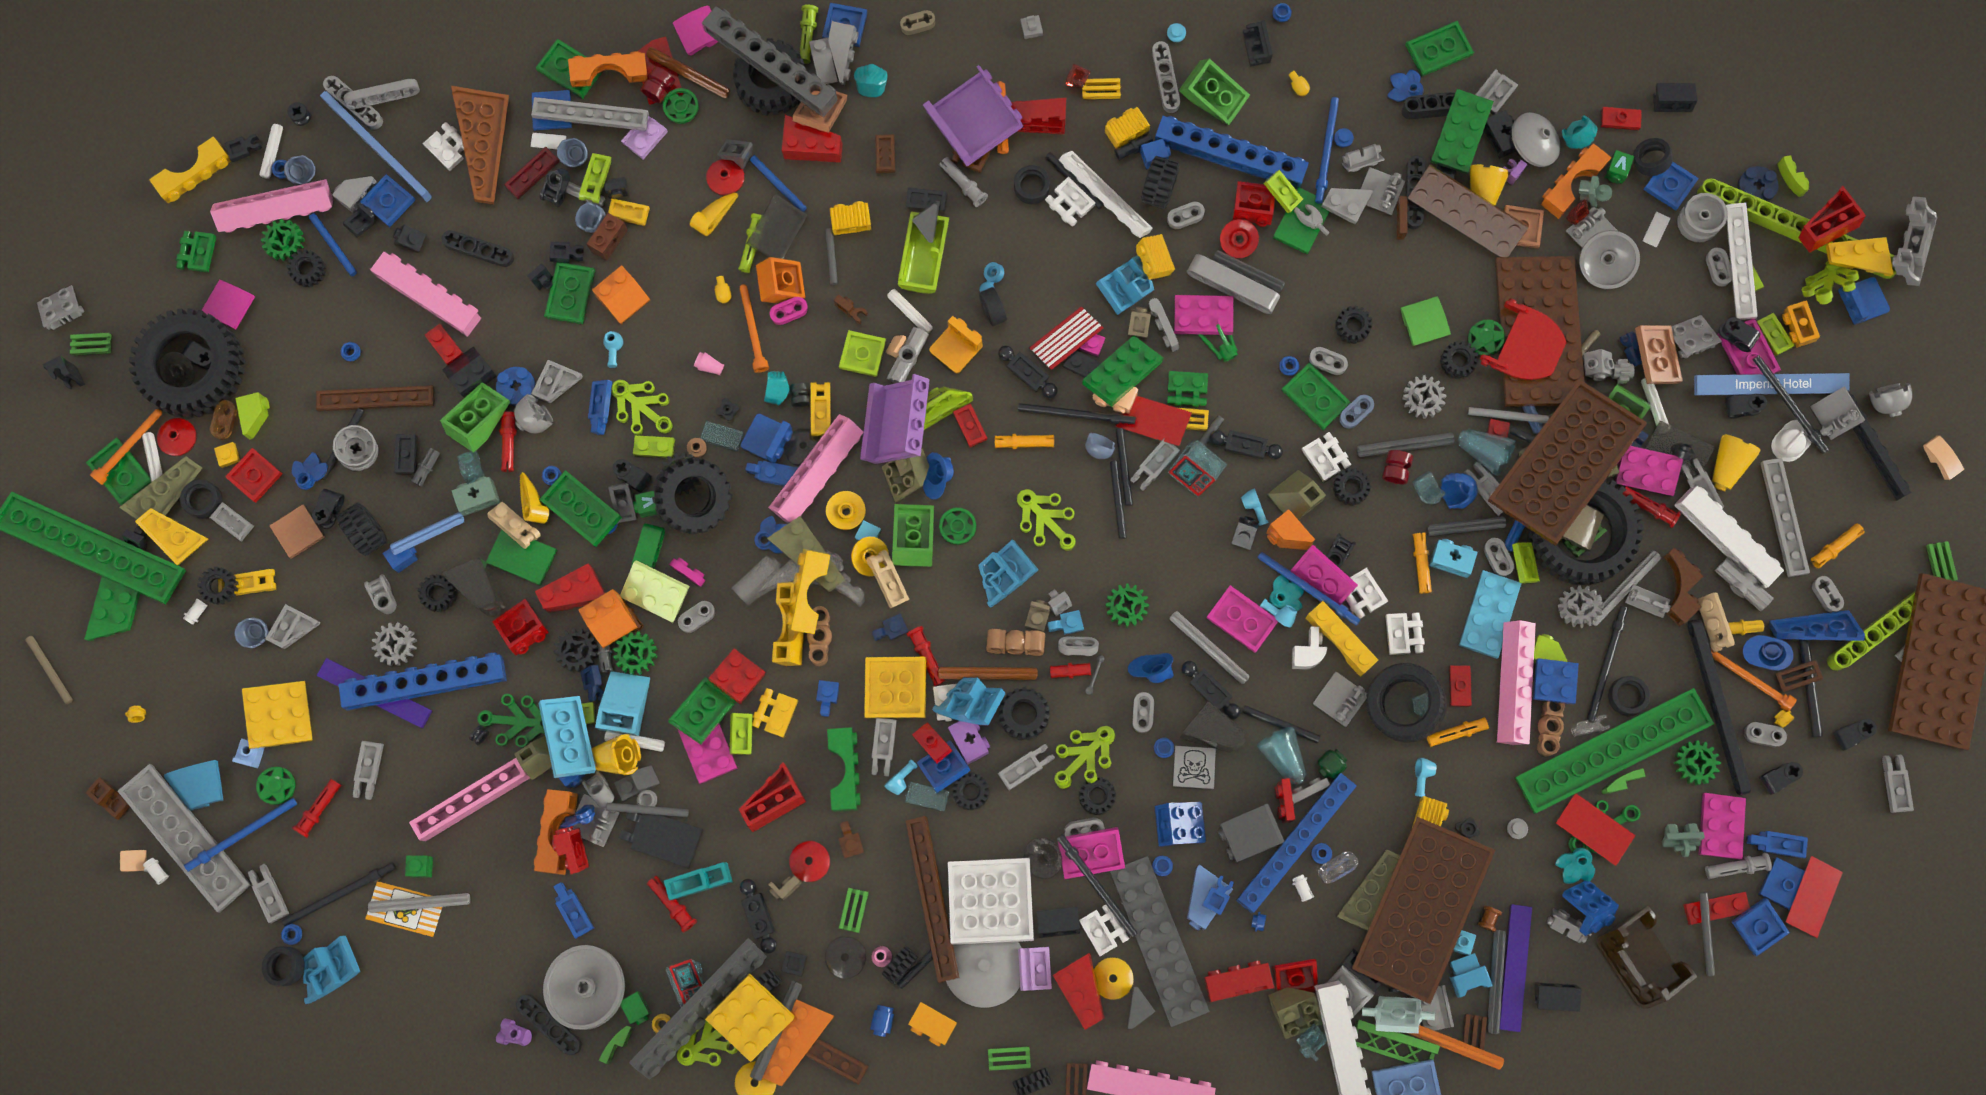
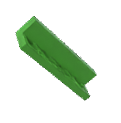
M1356 1020L1355 1022L1357 1034L1358 1030L1367 1032L1370 1041L1364 1044L1356 1042L1357 1047L1406 1063L1419 1062L1415 1054L1421 1050L1430 1052L1428 1060H1434L1435 1054L1439 1052L1440 1046L1398 1032L1376 1031V1025L1361 1020ZM1384 1037L1388 1040L1390 1047L1381 1050L1378 1048L1375 1040ZM1373 1043L1374 1047L1368 1046V1044ZM1405 1044L1411 1053L1404 1057L1399 1056L1395 1047ZM1411 1047H1415L1418 1049L1413 1051ZM1392 1049L1395 1054L1390 1053V1052H1387V1051H1389V1050ZM1413 1056L1414 1060L1408 1059V1057Z

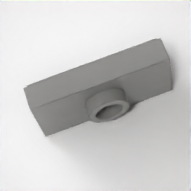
M223 502L209 517L241 542L254 527V525Z

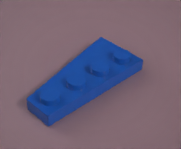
M1849 610L1770 620L1769 628L1777 639L1864 641L1865 633Z

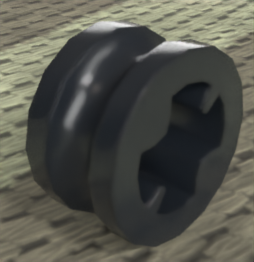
M479 725L471 733L469 739L471 741L475 740V744L480 745L487 738L489 731L487 729L483 730V726Z

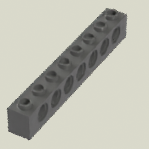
M715 6L703 20L704 32L823 118L838 101L836 90L831 85L823 84L817 75L808 73L802 64L794 63L788 54L776 50L774 44L770 41L765 42L756 31L747 29L741 20L737 19L736 21L727 10H721ZM725 26H730L727 30L722 29ZM739 37H745V39L741 41L737 40ZM756 47L760 48V49H759L758 51H756V52L752 51L753 48H756ZM770 58L775 59L773 62H767ZM784 69L790 70L788 73H782ZM805 80L803 84H797V81ZM813 91H820L818 95L811 94Z

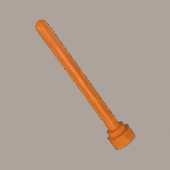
M742 284L740 292L755 356L752 363L755 373H761L769 370V365L765 357L762 356L748 288L745 284Z
M155 409L104 466L97 470L94 469L90 476L103 485L107 481V473L162 415V410Z
M1711 649L1714 660L1777 700L1778 704L1781 705V709L1786 712L1792 709L1797 701L1796 698L1790 694L1782 695L1718 652H1713Z

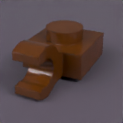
M838 294L834 299L835 306L849 317H852L858 324H861V319L857 317L858 314L868 315L864 308H854V303L846 296L843 298Z
M849 821L840 823L844 837L840 838L839 842L844 858L864 853L859 833L852 834Z

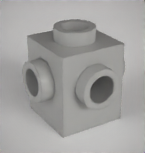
M1599 349L1584 353L1585 364L1583 369L1585 376L1593 378L1594 381H1603L1605 377L1613 376L1614 362L1611 352Z

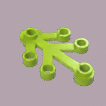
M1827 261L1824 270L1805 279L1806 286L1801 289L1804 297H1810L1815 294L1816 300L1820 304H1828L1833 298L1832 287L1834 283L1842 285L1845 292L1853 291L1856 288L1854 281L1859 279L1858 271L1830 265ZM1837 274L1845 275L1846 279L1838 276Z
M617 380L612 384L611 393L617 398L618 412L616 418L620 423H626L629 420V415L625 411L626 399L631 403V431L635 435L642 434L644 430L640 421V411L656 423V428L659 432L668 433L671 431L672 422L665 416L660 417L646 406L648 404L666 406L669 403L667 394L660 393L656 396L635 397L632 394L633 392L644 391L646 394H652L655 386L650 381L629 385L624 380ZM647 385L652 386L650 390H645ZM623 387L624 391L619 393L618 389ZM666 397V401L660 402V398ZM621 414H626L624 419H619ZM667 423L668 427L666 429H662V424ZM640 426L639 431H634V428Z
M1022 490L1017 496V502L1023 508L1022 522L1020 523L1021 531L1025 533L1031 531L1030 510H1032L1036 514L1034 544L1038 547L1045 544V524L1060 539L1059 544L1063 550H1072L1075 546L1074 536L1065 534L1051 518L1072 520L1074 518V510L1070 507L1064 510L1042 509L1038 504L1058 506L1061 502L1060 495L1053 493L1050 496H1037L1032 490ZM1025 496H1029L1031 500L1029 502H1025L1023 498ZM1053 497H1057L1059 501L1057 503H1053L1051 499ZM1065 512H1072V516H1065ZM1024 523H1028L1030 527L1028 529H1024L1022 525ZM1038 537H1041L1043 539V542L1037 543L1036 539ZM1064 539H1071V543L1065 544Z
M1102 726L1092 733H1081L1078 730L1071 732L1070 739L1074 744H1079L1082 741H1093L1089 746L1067 747L1064 744L1057 746L1056 753L1060 758L1080 755L1065 771L1056 773L1054 779L1059 788H1068L1072 783L1071 776L1086 761L1087 770L1084 773V777L1088 783H1094L1097 780L1095 752L1100 747L1101 756L1098 759L1100 767L1107 769L1111 766L1109 745L1115 739V733L1111 727ZM1108 733L1107 737H1101V735ZM1075 735H1080L1078 739H1073ZM1061 749L1066 750L1063 754L1059 753ZM1104 759L1108 760L1106 764H1102ZM1089 774H1094L1093 778H1087ZM1061 776H1066L1064 780H1059Z
M705 1021L701 1040L695 1044L696 1034L699 1031L697 1030L691 1036L689 1042L678 1050L677 1059L684 1066L692 1065L695 1061L718 1066L721 1063L720 1055L715 1052L709 1055L699 1052L704 1048H711L735 1054L738 1050L734 1047L733 1050L729 1051V1046L731 1045L729 1041H716L722 1035L717 1030L712 1032L713 1026ZM689 1051V1056L684 1058V1053ZM717 1056V1061L712 1063V1057Z

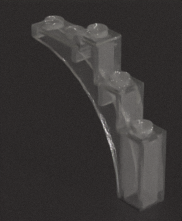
M830 551L826 552L830 554V559L839 572L844 569L843 559L836 552L834 554ZM766 555L732 589L749 605L761 595L776 589L777 583L794 582V576L799 572V566L790 560L780 569L781 564L774 557L770 559ZM842 572L841 575L845 582L834 590L849 597L860 607L866 602L863 597L865 593L858 586L854 588L849 583L851 579ZM815 580L811 582V584L820 585Z

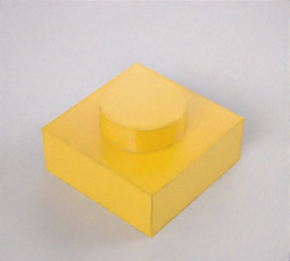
M234 442L214 448L218 464L221 468L240 461Z

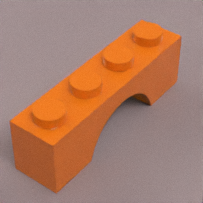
M638 51L624 55L621 53H613L610 56L596 54L586 58L574 56L572 59H568L572 87L591 86L595 76L605 70H615L622 73L629 83L645 82L648 80L645 53Z
M1594 143L1589 149L1585 147L1578 155L1580 159L1577 162L1573 160L1566 169L1568 171L1565 176L1561 174L1554 182L1556 186L1553 189L1549 188L1542 196L1544 200L1541 205L1558 219L1575 200L1571 190L1572 181L1582 176H1597L1612 158Z
M547 789L544 797V812L540 820L541 830L537 839L538 849L537 855L534 858V871L560 875L566 874V854L558 856L557 851L555 852L553 849L552 840L554 839L555 830H558L565 817L575 814L578 794L569 791Z

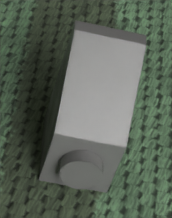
M828 38L810 41L816 74L821 79V82L823 84L838 82Z
M372 176L344 180L342 184L335 188L332 195L340 204L355 213L357 205L361 203L360 201L377 184V181Z

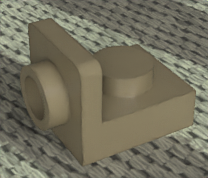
M1136 307V309H1132L1128 335L1148 336L1151 312L1147 311L1148 308Z
M1042 600L1031 601L1025 623L1026 628L1044 632L1051 607L1047 606V602Z
M789 876L782 882L781 889L771 881L768 884L771 887L769 891L777 900L780 897L785 900L802 882L796 876L792 878Z

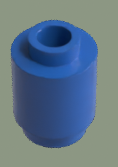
M877 1005L870 1030H874L873 1035L885 1037L886 1033L890 1034L894 1019L893 1008Z

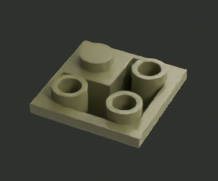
M921 449V456L889 461L882 466L895 502H899L923 486L929 469L923 449Z
M1299 470L1267 494L1282 513L1289 509L1298 520L1320 504L1326 496L1314 480Z
M545 736L531 742L514 754L520 766L531 780L552 767Z
M1286 987L1268 995L1285 1040L1323 1024L1314 993Z

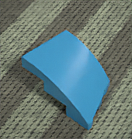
M1138 255L1096 282V285L1117 315L1154 290L1152 281L1148 279L1147 274L1143 271V262H1141V258Z
M1011 540L998 553L992 552L978 565L983 578L982 583L986 591L988 606L993 607L1039 570L1014 540Z
M962 678L946 694L947 699L940 706L935 705L932 710L935 713L958 721L989 725L1005 692L1002 688H986L979 678Z
M217 760L188 766L164 774V778L189 810L208 807L209 803L223 801Z
M339 936L327 947L314 948L303 957V984H307V997L304 998L305 1004H310L329 994L361 972L346 936Z

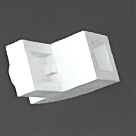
M1310 627L1308 630V646L1293 647L1292 669H1311L1317 666L1324 658L1327 647H1319V645H1322L1323 638L1322 633H1319V627Z

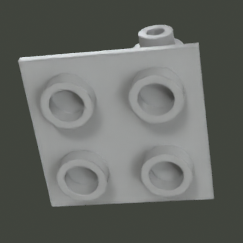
M1369 167L1361 187L1363 190L1373 191L1366 205L1392 215L1405 183L1401 179V174L1394 173V175H1389Z
M1593 207L1569 227L1566 232L1583 248L1585 243L1595 234L1603 231L1618 230L1604 217L1606 212L1603 208Z
M72 285L37 302L43 327H47L48 330H55L66 324L64 317L70 322L72 321L71 318L75 319L84 313L82 306H78Z
M1702 315L1671 326L1674 341L1681 349L1678 351L1680 358L1686 359L1693 355V353L1697 355L1699 351L1704 352L1706 349L1714 348L1715 345L1722 342Z
M1845 386L1810 406L1822 425V429H1820L1823 436L1827 435L1830 440L1865 421Z
M1335 672L1313 704L1344 727H1347L1366 700L1367 693L1364 692L1365 689L1363 687H1357L1338 672Z
M584 794L576 812L584 805H594L595 815L590 823L582 825V823L573 826V829L580 828L583 839L604 847L620 812L606 811V807H599L592 797Z

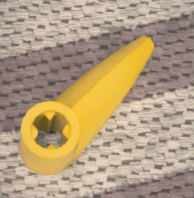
M734 192L712 202L701 212L695 213L690 221V226L705 236L710 235L731 208L738 194Z
M522 472L520 474V493L523 518L525 521L545 524L549 517V509L547 506H543L535 486L527 475Z

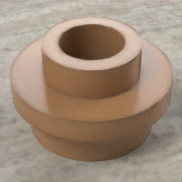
M693 438L687 444L688 453L696 458L703 456L707 450L706 443L700 438ZM698 444L700 445V448L698 450H694L693 446Z

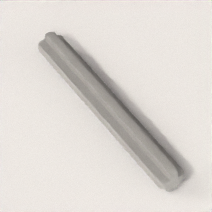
M1651 551L1603 601L1602 616L1597 615L1598 621L1592 620V625L1597 626L1630 592L1632 585H1636L1661 559L1659 553Z
M1178 611L1170 616V620L1237 681L1244 684L1249 679V675Z
M463 893L371 901L368 903V911L376 913L468 905L471 899L470 894Z

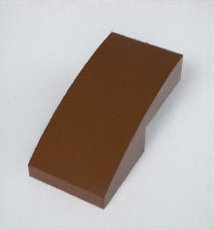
M100 777L85 792L97 805L102 806L117 820L130 808L119 792Z

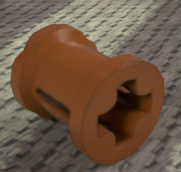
M1484 906L1483 917L1477 925L1495 932L1497 919L1502 915V912L1490 906Z

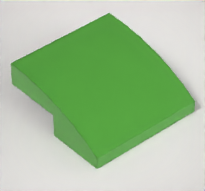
M1438 296L1400 307L1404 325L1407 326L1413 346L1451 335Z

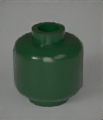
M1329 749L1318 759L1317 764L1320 768L1317 771L1324 778L1336 779L1340 773L1347 769L1346 762L1348 760L1337 749L1334 751Z

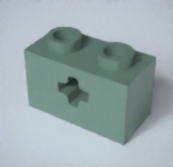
M479 477L473 483L460 484L456 487L457 489L451 490L458 512L463 516L501 503L494 481L490 477Z

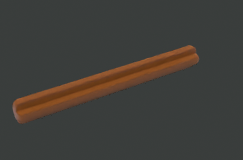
M653 47L647 50L646 55L648 58L717 95L727 98L730 94V89L725 85Z
M939 667L938 669L939 679L1035 680L1038 676L1037 668Z

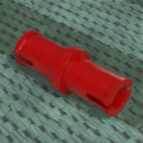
M1071 662L1068 665L1050 666L1051 679L1058 677H1069V679H1072L1073 676L1091 675L1090 663L1072 664Z

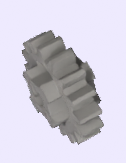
M1425 375L1422 376L1421 380L1415 377L1414 383L1409 381L1408 387H1405L1403 391L1406 394L1403 395L1402 400H1407L1404 407H1410L1409 413L1416 412L1415 417H1418L1420 414H1422L1423 419H1426L1428 414L1434 417L1435 412L1439 413L1442 410L1440 407L1445 405L1443 399L1446 398V394H1442L1445 388H1439L1440 381L1434 383L1432 376L1429 380H1426ZM1426 391V400L1422 403L1423 394Z
M1578 585V590L1570 587V593L1564 591V598H1559L1560 604L1558 609L1560 617L1565 619L1566 624L1572 622V627L1580 624V627L1583 628L1584 623L1592 626L1591 621L1597 622V615L1602 616V609L1604 608L1603 602H1601L1602 598L1601 595H1597L1595 589L1590 592L1589 586L1582 589L1581 585Z
M388 623V628L381 626L382 632H375L378 638L372 639L376 643L372 650L378 651L374 656L380 658L382 663L387 662L389 666H392L393 663L400 666L401 660L407 663L406 657H413L414 655L411 653V650L417 649L413 646L417 639L411 638L414 632L408 631L409 627L406 625L402 627L400 623H396L395 627L392 623ZM397 632L403 633L405 638L399 637ZM383 651H389L392 657L386 656Z

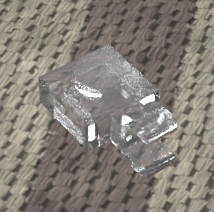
M1600 715L1595 719L1594 723L1589 724L1588 720L1576 723L1577 727L1571 729L1573 737L1595 731L1608 730L1610 725L1602 726L1600 723L1601 719L1607 718V715Z

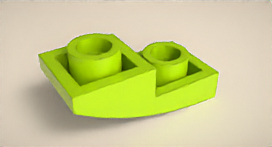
M1791 155L1784 156L1777 163L1779 171L1793 193L1798 197H1802L1809 190V181L1805 178L1804 172L1796 173V163L1792 160Z

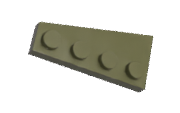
M185 456L119 508L135 519L140 518L150 508L166 516L180 498L183 488L193 481L203 468Z
M801 516L767 538L797 565L799 554L803 552V549L826 553ZM830 559L827 575L820 576L815 581L830 592L845 582V579Z
M1385 850L1336 917L1368 931L1400 855L1390 850Z

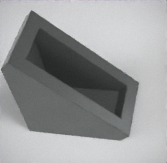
M935 201L912 219L930 243H933L935 239L940 201Z
M1133 987L1127 1029H1133L1156 1012L1138 987Z

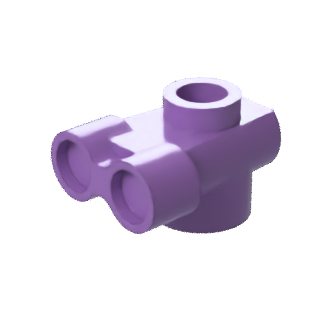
M506 1018L502 1020L501 1030L496 1036V1042L504 1045L514 1043L526 1046L532 1039L530 1030L515 1024V1021Z

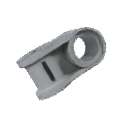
M381 574L379 578L371 582H364L375 608L384 614H391L395 611L397 604L391 592L390 584L384 574ZM388 599V604L382 607V602Z
M596 771V774L587 781H582L584 788L599 807L604 808L607 803L613 802L614 795L608 786L607 780L600 771Z

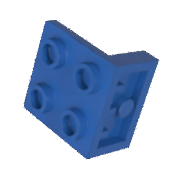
M1201 802L1166 803L1155 806L1159 847L1206 842Z

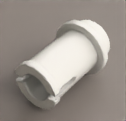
M196 599L189 611L184 613L183 619L193 625L195 622L198 623L197 619L208 605Z
M151 858L143 864L144 871H148L159 885L169 876L160 867L159 861Z
M1302 874L1292 879L1294 882L1292 885H1295L1302 902L1314 897L1306 881L1307 877H1304Z

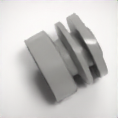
M350 425L344 427L336 434L333 440L335 456L345 468L352 471L368 469L375 463L378 457V445L375 438L368 429L362 426ZM357 446H359L361 451H357V453L355 454L352 449L357 448Z

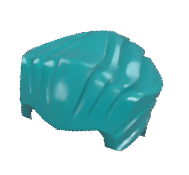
M874 64L861 66L856 69L854 79L859 94L866 97H879L884 93L888 77L887 71Z
M1582 116V120L1574 121L1567 130L1565 128L1562 130V136L1567 147L1582 149L1594 141L1597 126L1587 116Z
M771 371L767 375L764 402L779 406L786 399L790 388L783 371Z

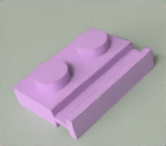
M648 116L646 131L631 129L621 142L644 160L668 131L660 123Z
M1049 947L1018 949L1021 991L1052 989Z

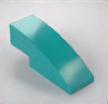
M727 862L664 880L669 900L689 896L733 882Z

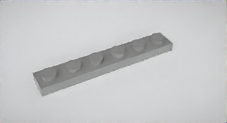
M534 97L531 115L537 119L646 131L649 112L643 109Z
M1783 459L1762 461L1760 465L1787 576L1794 577L1809 574L1810 570Z

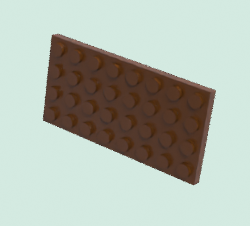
M1496 257L1499 324L1505 331L1506 339L1518 313L1504 306L1505 301H1509L1511 298L1517 301L1516 304L1526 305L1552 319L1562 331L1567 342L1551 376L1537 380H1523L1503 373L1505 407L1559 406L1579 379L1584 382L1575 257Z
M1579 379L1489 497L1488 502L1556 546L1645 428L1647 422Z
M1924 573L1919 574L1888 731L1962 750H1969L1986 665V589Z
M1417 817L1352 969L1431 1005L1496 850Z

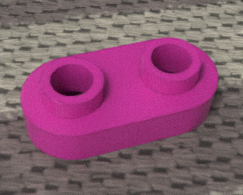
M794 297L774 305L770 310V317L775 324L783 325L803 317L808 311V306L803 298ZM801 306L802 308L801 310L796 311L795 307ZM779 313L784 314L782 318L777 317Z
M673 558L669 563L670 567L699 587L706 581L703 579L704 574L696 568L692 571L687 567L688 563L681 558L677 560Z

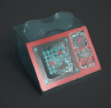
M1195 440L1188 444L1167 473L1199 497L1218 478L1228 464L1200 441Z
M694 959L665 968L680 1008L706 982L702 980L700 975L703 973L700 963L698 961L695 962Z

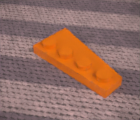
M796 999L791 1011L795 1017L783 1029L763 1078L783 1086L827 1025L835 1017L834 1015Z

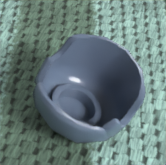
M570 138L561 141L557 147V156L564 165L578 167L586 162L588 149L582 141Z
M304 155L294 156L285 163L284 174L287 180L295 185L306 184L314 177L315 166L313 161Z
M587 202L580 206L576 212L575 222L580 229L594 233L606 214L600 206Z
M1089 433L1085 447L1092 457L1107 459L1112 456L1115 450V443L1110 439L1096 433Z
M254 617L246 618L239 622L234 632L236 641L241 646L247 648H255L263 644L269 633L267 625L261 619Z

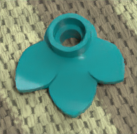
M1280 575L1273 582V591L1269 596V601L1278 609L1290 605L1296 611H1299L1303 606L1298 599L1303 595L1304 590L1293 582L1289 583L1286 577ZM1278 595L1282 598V601L1278 600Z
M1577 848L1573 853L1562 854L1555 862L1556 866L1564 869L1562 876L1566 884L1575 883L1580 878L1584 881H1591L1595 874V868L1591 863L1592 855L1584 848Z

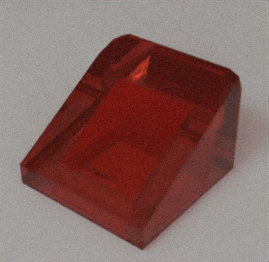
M1073 64L1066 78L1065 85L1083 88L1091 71Z
M1584 199L1569 212L1566 220L1574 225L1583 220L1589 214L1587 200Z

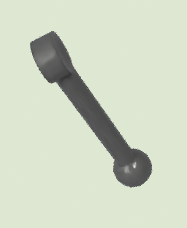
M1102 655L1097 657L1098 662L1091 682L1085 690L1087 695L1093 693V685L1100 665L1105 660Z

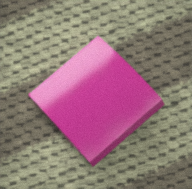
M708 5L696 9L673 22L681 42L690 56L705 46L710 48L718 42L704 32L702 26L703 20L711 12Z
M219 279L201 311H204L207 315L208 313L225 326L236 330L255 296Z

